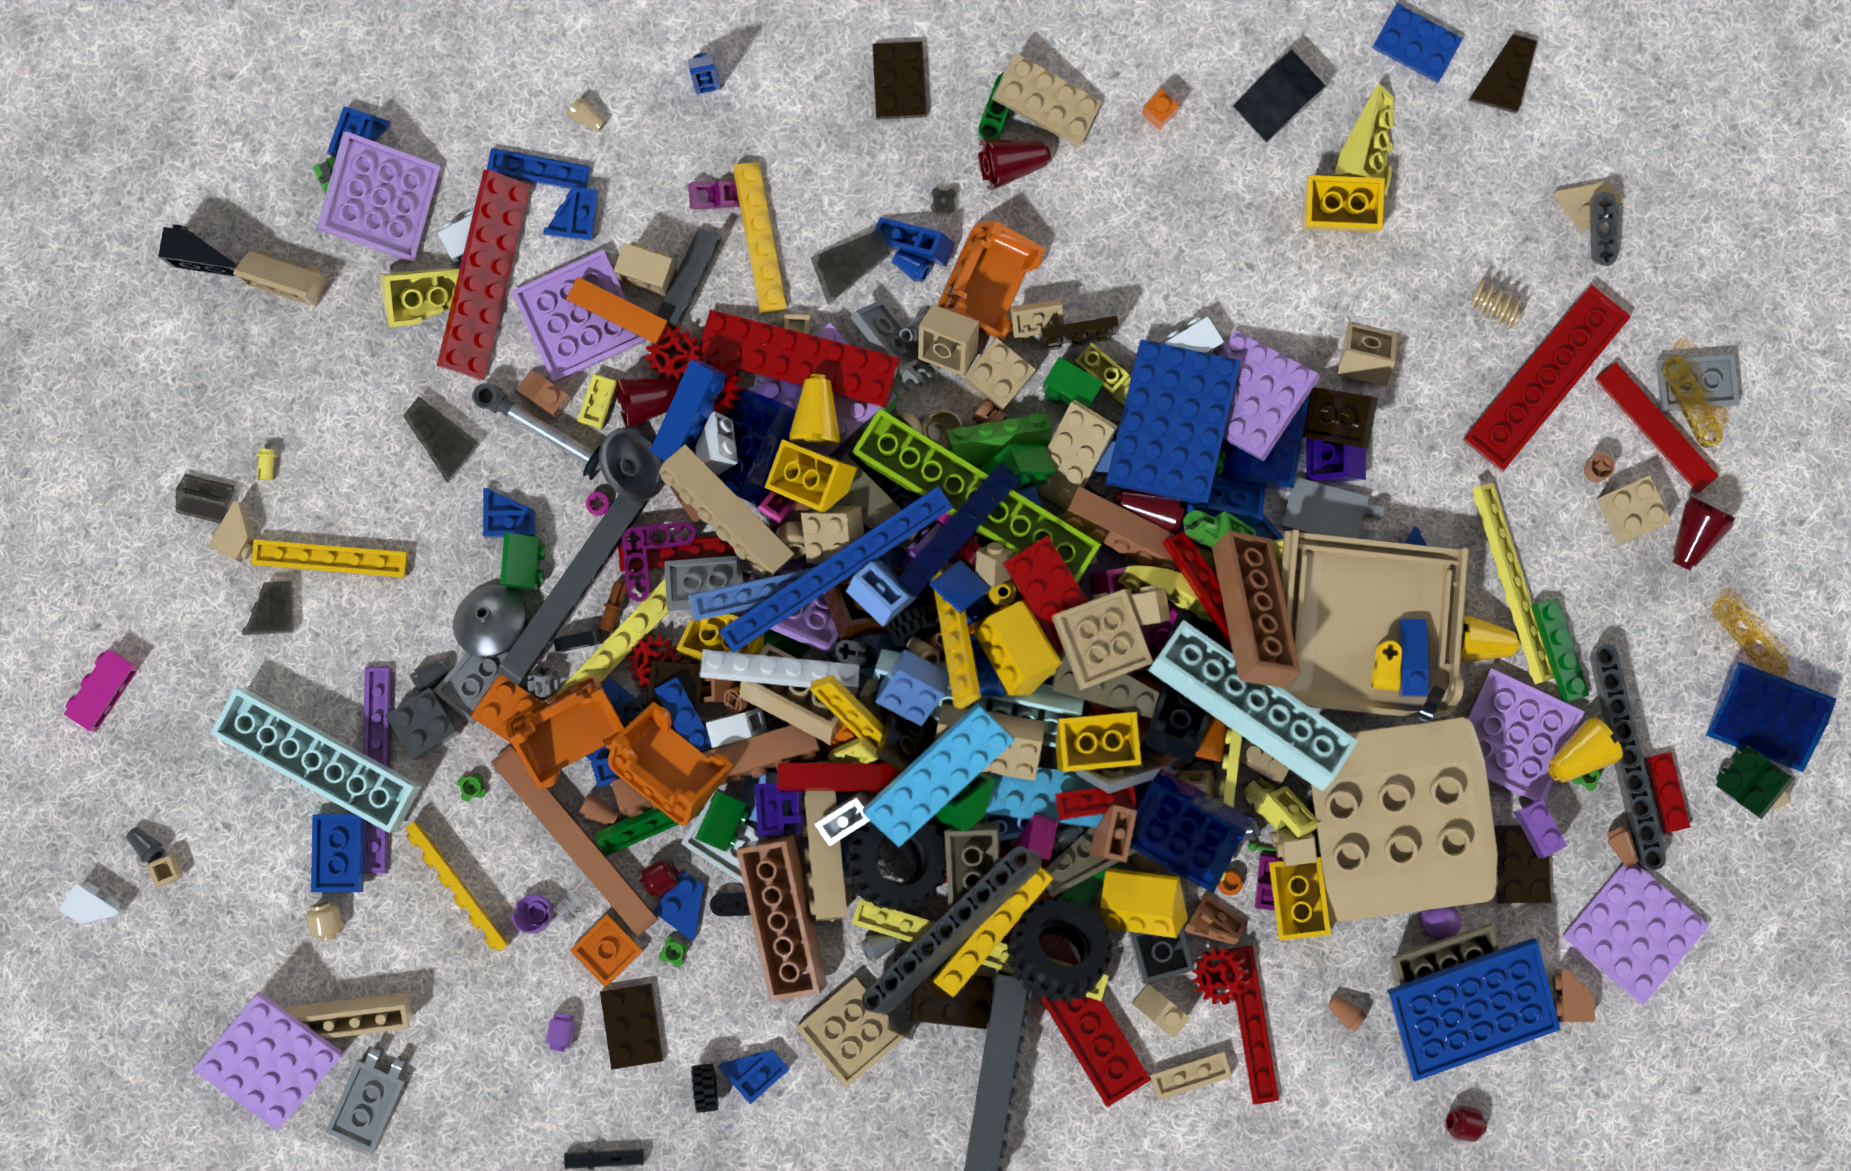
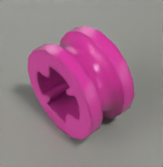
M594 492L587 497L586 507L591 514L602 516L608 511L610 502L603 493ZM597 497L602 498L601 501L605 502L604 507H599V511H595V507L591 506V502L596 501Z

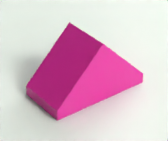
M771 491L759 505L758 511L765 518L781 526L786 522L798 502Z
M1033 815L1011 848L1025 847L1037 852L1041 858L1050 860L1058 825L1057 819Z

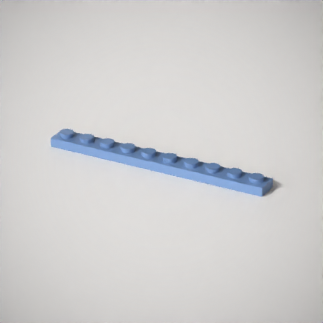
M900 548L887 551L873 561L881 560L890 569L904 567L901 563L907 555L904 553L905 550ZM813 568L690 594L688 599L692 620L698 621L752 609ZM858 570L849 577H854V575H856L860 570Z

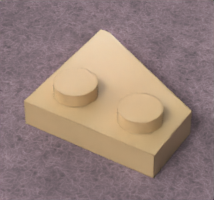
M1609 182L1559 190L1553 194V197L1582 233L1590 228V199L1595 193L1609 192L1613 194L1616 198L1617 207L1624 202ZM1607 200L1599 202L1600 207L1607 205ZM1599 214V217H1604V216H1606L1607 214H1604V215Z

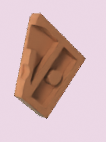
M1204 894L1184 931L1235 945L1248 923Z

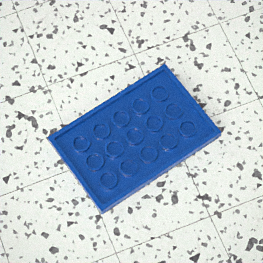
M1140 339L1106 484L1207 506L1241 360Z
M1535 938L1387 989L1410 1075L1414 1082L1561 1030L1539 944Z

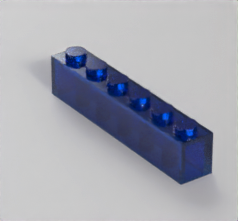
M1001 462L896 580L915 597L919 596L1023 479L1005 462Z

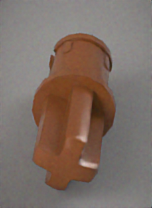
M614 582L607 603H604L606 607L598 625L599 629L614 633L620 611L623 612L624 610L621 608L627 593L625 583Z

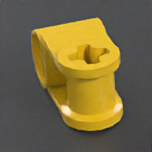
M1386 641L1376 647L1371 677L1372 689L1399 691L1402 649L1397 642ZM1388 646H1390L1391 651H1394V656H1390L1389 660L1387 655L1383 654V650L1388 649Z

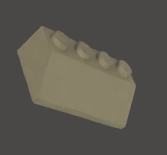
M977 822L974 827L966 832L955 827L945 830L949 910L1001 861L999 822ZM990 891L986 895V901L989 899ZM971 909L968 912V918L971 916Z
M1490 923L1392 956L1391 971L1395 986L1499 950L1493 925Z

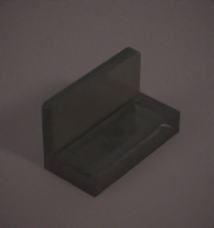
M185 474L176 487V512L221 523L227 513V505L234 495V486Z

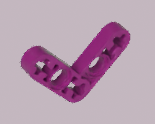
M675 522L632 527L623 533L622 547L628 595L632 600L644 602L651 595L647 550L691 545L697 537L696 529L691 523ZM683 527H686L690 532L692 531V535L687 537L688 540L684 541L681 536L674 537L675 542L670 543V528H674V533H681ZM656 530L666 532V540L661 544L655 543L652 539V535ZM632 533H635L637 537H641V541H637L636 545L638 551L643 549V554L632 553L628 555V551L633 552L632 544L627 542V539L631 538ZM634 558L643 560L644 567L639 572H633L629 567L631 560ZM645 575V579L640 578V583L643 588H646V591L642 592L641 597H638L636 593H632V589L637 588V583L635 579L630 580V576L640 577Z

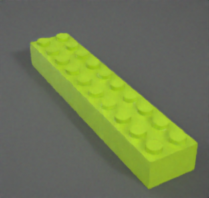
M880 408L852 451L853 457L920 498L939 486L953 507L946 512L947 515L989 541L1000 543L1016 554L1045 535H1048L1077 584L1100 549V543Z

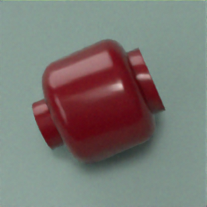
M659 858L642 870L640 881L650 896L655 894L658 897H662L677 887L678 879L676 876L680 872L672 861L666 863L664 859Z
M1456 1106L1447 1114L1446 1129L1456 1140L1476 1142L1485 1134L1487 1121L1484 1119L1483 1113L1477 1108Z

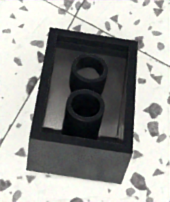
M1291 49L1233 107L1267 143L1323 93L1326 85Z
M176 224L172 228L163 227L158 257L170 267L236 277L233 275V272L238 265L197 237L195 233L190 232L188 227Z

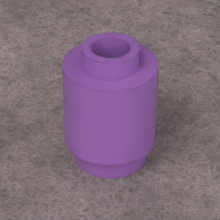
M554 1013L553 1019L550 1018L545 1043L550 1044V1050L565 1052V1047L571 1048L576 1023H573L575 1016Z

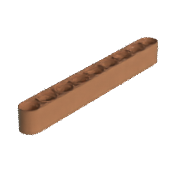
M512 745L491 761L501 776L637 936L642 935L659 920L656 914L653 913L651 908L608 857L605 856L553 792L545 787L538 790Z

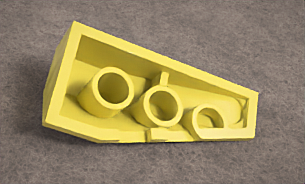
M1381 84L1376 85L1339 154L1334 176L1385 178L1384 197H1387L1392 177V166H1387V152H1393V143H1389L1388 129L1393 128L1394 97Z
M460 268L380 273L382 300L388 326L415 325L449 309Z

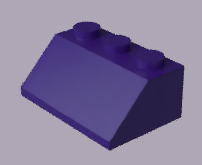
M1306 438V480L1332 482L1366 480V449Z

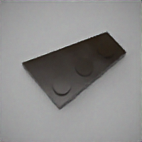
M1512 34L1468 101L1517 114L1537 40Z

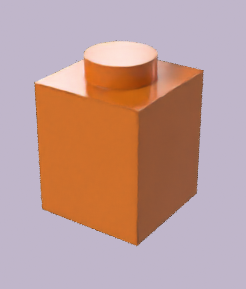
M1161 88L1143 106L1142 114L1160 131L1177 114L1179 105Z

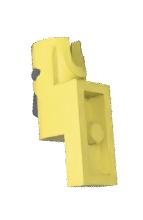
M1259 777L1258 784L1253 780L1242 793V796L1251 807L1262 816L1267 824H1271L1276 831L1288 826L1299 838L1317 829L1320 823L1287 786L1276 790L1269 782Z

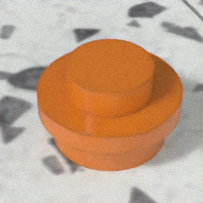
M1226 870L1225 881L1217 880L1218 889L1225 895H1235L1243 886V879L1235 870Z

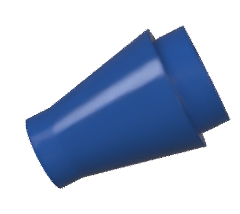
M900 250L896 252L892 259V264L897 266L914 282L919 281L922 283L927 278L931 269V265L927 263L926 259L903 253Z

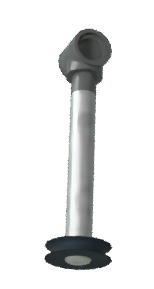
M481 383L475 387L472 399L478 407L488 409L495 414L498 412L504 414L586 464L583 476L589 475V480H592L601 469L599 463L600 446L595 451H592L508 400L507 394L498 385ZM488 389L493 395L489 403L484 400V393Z

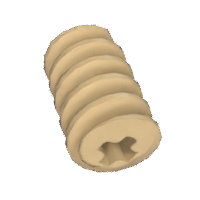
M1482 279L1470 298V301H1472L1470 309L1473 310L1480 306V315L1489 311L1488 320L1498 316L1497 325L1506 321V330L1508 331L1516 324L1527 304L1520 309L1519 299L1511 304L1512 295L1508 294L1502 299L1503 290L1499 289L1493 293L1494 285L1490 284L1484 288L1485 280Z

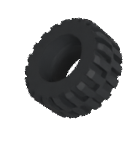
M868 821L853 831L854 837L848 840L846 846L849 849V854L845 855V863H849V870H846L847 877H852L854 881L852 887L855 891L862 893L861 898L866 902H873L874 906L878 908L898 910L911 908L926 902L927 898L933 897L937 893L936 888L942 886L945 881L943 873L947 872L945 863L946 849L943 848L942 844L945 841L943 833L938 834L936 832L938 826L933 821H927L908 839L917 854V868L909 881L902 884H894L882 876L876 863L877 848L880 842L887 836L871 821Z
M1055 897L1053 901L1050 898L1040 900L1039 904L1033 903L1019 918L1010 935V942L1007 945V953L1010 955L1008 962L1011 968H1015L1013 972L1015 978L1018 981L1021 979L1024 982L1022 986L1027 991L1033 990L1036 992L1035 996L1041 999L1043 996L1048 997L1050 1002L1057 1003L1059 999H1062L1066 1003L1072 1002L1074 997L1076 999L1085 997L1088 992H1091L1097 986L1112 958V952L1110 951L1113 947L1112 939L1110 937L1107 938L1110 932L1106 925L1100 923L1102 918L1097 913L1095 915L1091 913L1089 906L1085 904L1081 906L1077 904V900L1071 898L1069 901H1064V897ZM1046 934H1056L1065 937L1077 948L1081 963L1062 965L1052 961L1042 951L1038 937Z

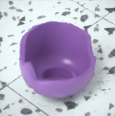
M540 894L526 895L516 903L515 912L512 915V921L516 929L527 934H537L544 931L552 921V904Z
M1455 907L1420 911L1419 924L1430 938L1440 941L1458 934L1461 928V917Z

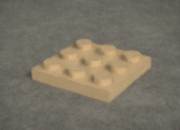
M1125 589L1051 616L1079 690L1153 663Z
M856 977L796 1027L798 1032L845 1088L851 1085L906 1037L887 1014L881 1015L866 1011L863 1008L862 996L866 989Z

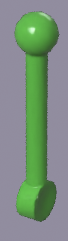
M1254 841L1248 843L1250 851L1261 850L1276 853V848L1257 845Z

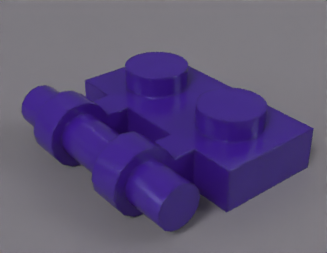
M777 783L754 784L758 837L785 835L784 824H792V834L803 833L802 823H805V819L801 813L800 800L803 799V791L782 793V791L777 790ZM790 800L791 816H783L782 801Z

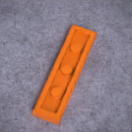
M580 277L576 278L566 297L567 301L655 345L658 344L668 325L667 320Z

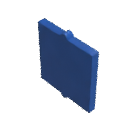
M961 560L930 583V586L943 597V601L950 603L959 613H962L991 590V587L978 576V573L973 572Z

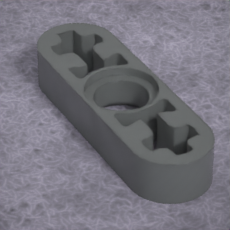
M1597 192L1590 199L1591 258L1595 264L1602 266L1612 265L1618 256L1617 203L1615 196L1609 192ZM1607 200V205L1599 206V202ZM1599 214H1608V218L1599 217ZM1605 221L1609 225V231L1605 236H1601L1598 227ZM1599 240H1609V243L1602 244L1599 243ZM1604 250L1608 251V256L1600 257V253L1604 252Z

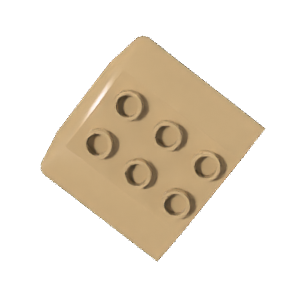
M1299 530L1285 531L1280 580L1300 673L1282 689L1305 705L1315 708L1399 717H1417L1427 697H1399V691L1372 689L1371 677L1376 647L1386 641H1395L1399 644L1400 619H1426L1429 694L1434 685L1446 690L1434 716L1448 715L1454 712L1463 694L1460 663L1469 561L1468 548L1450 549L1300 533ZM1388 646V649L1383 650V654L1387 655L1389 660L1390 656H1394V651H1391L1390 646Z
M1447 716L1436 718L1434 721H1430L1429 724L1419 722L1348 732L1347 734L1358 742L1335 779L1323 792L1310 783L1315 817L1320 821L1317 826V834L1330 923L1483 903L1493 899L1496 894L1497 846L1485 760L1472 722L1465 717Z

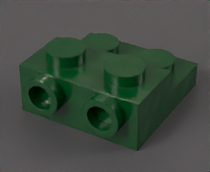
M1747 745L1745 749L1739 748L1733 755L1734 762L1729 769L1724 768L1718 773L1716 786L1731 799L1762 820L1794 778Z

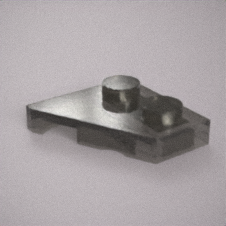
M291 581L264 582L259 593V599L251 610L250 619L242 630V635L294 633Z

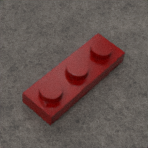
M1668 752L1644 758L1663 833L1690 828L1672 753Z
M1134 786L1109 794L1100 788L1055 794L1059 821L1106 814L1111 805L1132 810L1137 809Z

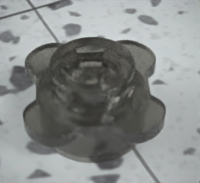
M934 188L931 192L933 196L931 210L935 213L939 211L953 213L955 211L953 203L956 191L952 188L948 190ZM942 198L946 199L944 203L941 202Z

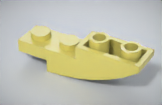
M1091 343L1075 360V363L1083 371L1103 381L1101 389L1124 409L1131 380L1130 375Z
M1127 566L1118 580L1127 589L1137 593L1140 592L1141 587L1152 585L1156 586V590L1166 589L1167 600L1169 599L1180 608L1193 612L1200 619L1213 623L1182 573L1151 566Z

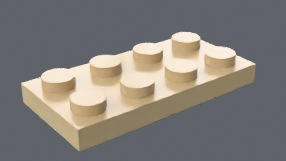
M1017 53L1012 55L992 97L994 101L1076 147L1082 145L1102 102Z
M1073 400L1047 447L1056 473L1048 478L1046 484L1036 487L1037 492L1066 510L1070 498L1078 486L1085 489L1118 426L1080 402Z

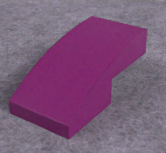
M719 180L716 183L691 182L688 184L690 209L740 207L735 181Z
M1260 853L1255 908L1275 911L1269 863L1283 861L1282 857L1278 858L1277 855Z

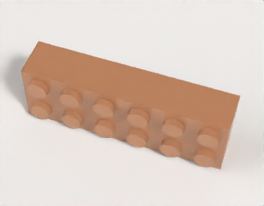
M1227 531L1212 547L1238 679L1243 682L1284 688L1300 673L1272 539Z
M794 834L744 843L736 849L770 1001L819 994L827 986V980L813 918L810 915V905Z

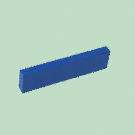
M491 148L487 170H492L512 179L571 189L572 187L587 188L591 167Z

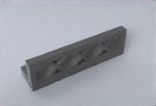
M698 228L656 316L667 320L669 326L674 328L681 326L722 242L720 233L714 230L710 233Z

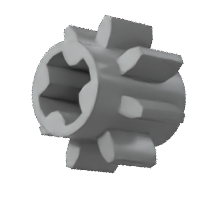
M547 665L536 666L532 673L528 675V690H534L535 695L539 697L550 696L554 691L553 689L559 688L558 672H552L551 667Z

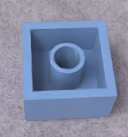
M904 650L882 680L875 703L922 726L945 695L949 674L938 666Z

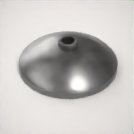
M629 427L618 428L604 438L599 450L600 468L608 484L618 494L629 500L645 501L656 496L665 484L659 474L665 460L650 452L654 441L640 430Z
M487 585L474 590L463 599L454 615L453 632L457 643L467 653L479 658H492L506 653L514 646L526 628L528 617L525 603L514 590L503 585ZM484 612H487L484 617H481Z

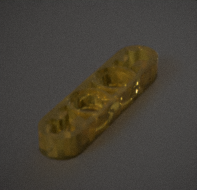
M1680 356L1669 357L1663 362L1661 371L1696 440L1704 448H1712L1718 445L1723 438L1722 430L1688 364ZM1671 362L1674 365H1679L1680 368L1677 370V373L1669 371ZM1685 375V379H1682L1678 383H1675L1674 380ZM1682 384L1691 386L1693 391L1690 397H1684L1680 394L1679 389ZM1698 406L1704 410L1702 420L1693 418L1691 414L1693 407ZM1707 420L1710 424L1699 429L1697 426L1705 423ZM1707 431L1715 433V436L1712 438L1713 442L1710 439L1706 440L1704 438Z
M1722 597L1714 601L1711 607L1713 616L1759 669L1771 679L1784 677L1789 670L1787 660L1738 604L1728 597ZM1719 604H1728L1729 608L1727 611L1729 614L1734 616L1737 613L1739 617L1733 619L1728 624L1727 620L1731 618L1727 613L1720 614L1721 606ZM1739 621L1747 625L1748 630L1744 636L1738 635L1735 631V624ZM1755 641H1761L1764 644L1765 650L1762 655H1756L1752 651V644ZM1772 653L1773 656L1769 657V659L1773 663L1779 662L1781 664L1779 666L1781 672L1772 673V664L1768 660L1763 663L1761 659L1766 658Z

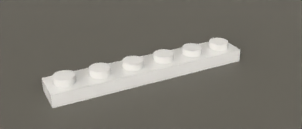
M703 650L700 677L810 688L811 681L833 675L849 692H857L859 681V665L713 650Z

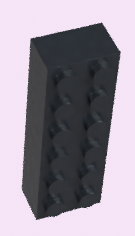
M1192 612L1188 624L1230 653H1233L1214 622L1202 620ZM1165 682L1142 745L1192 763L1203 737L1210 713Z

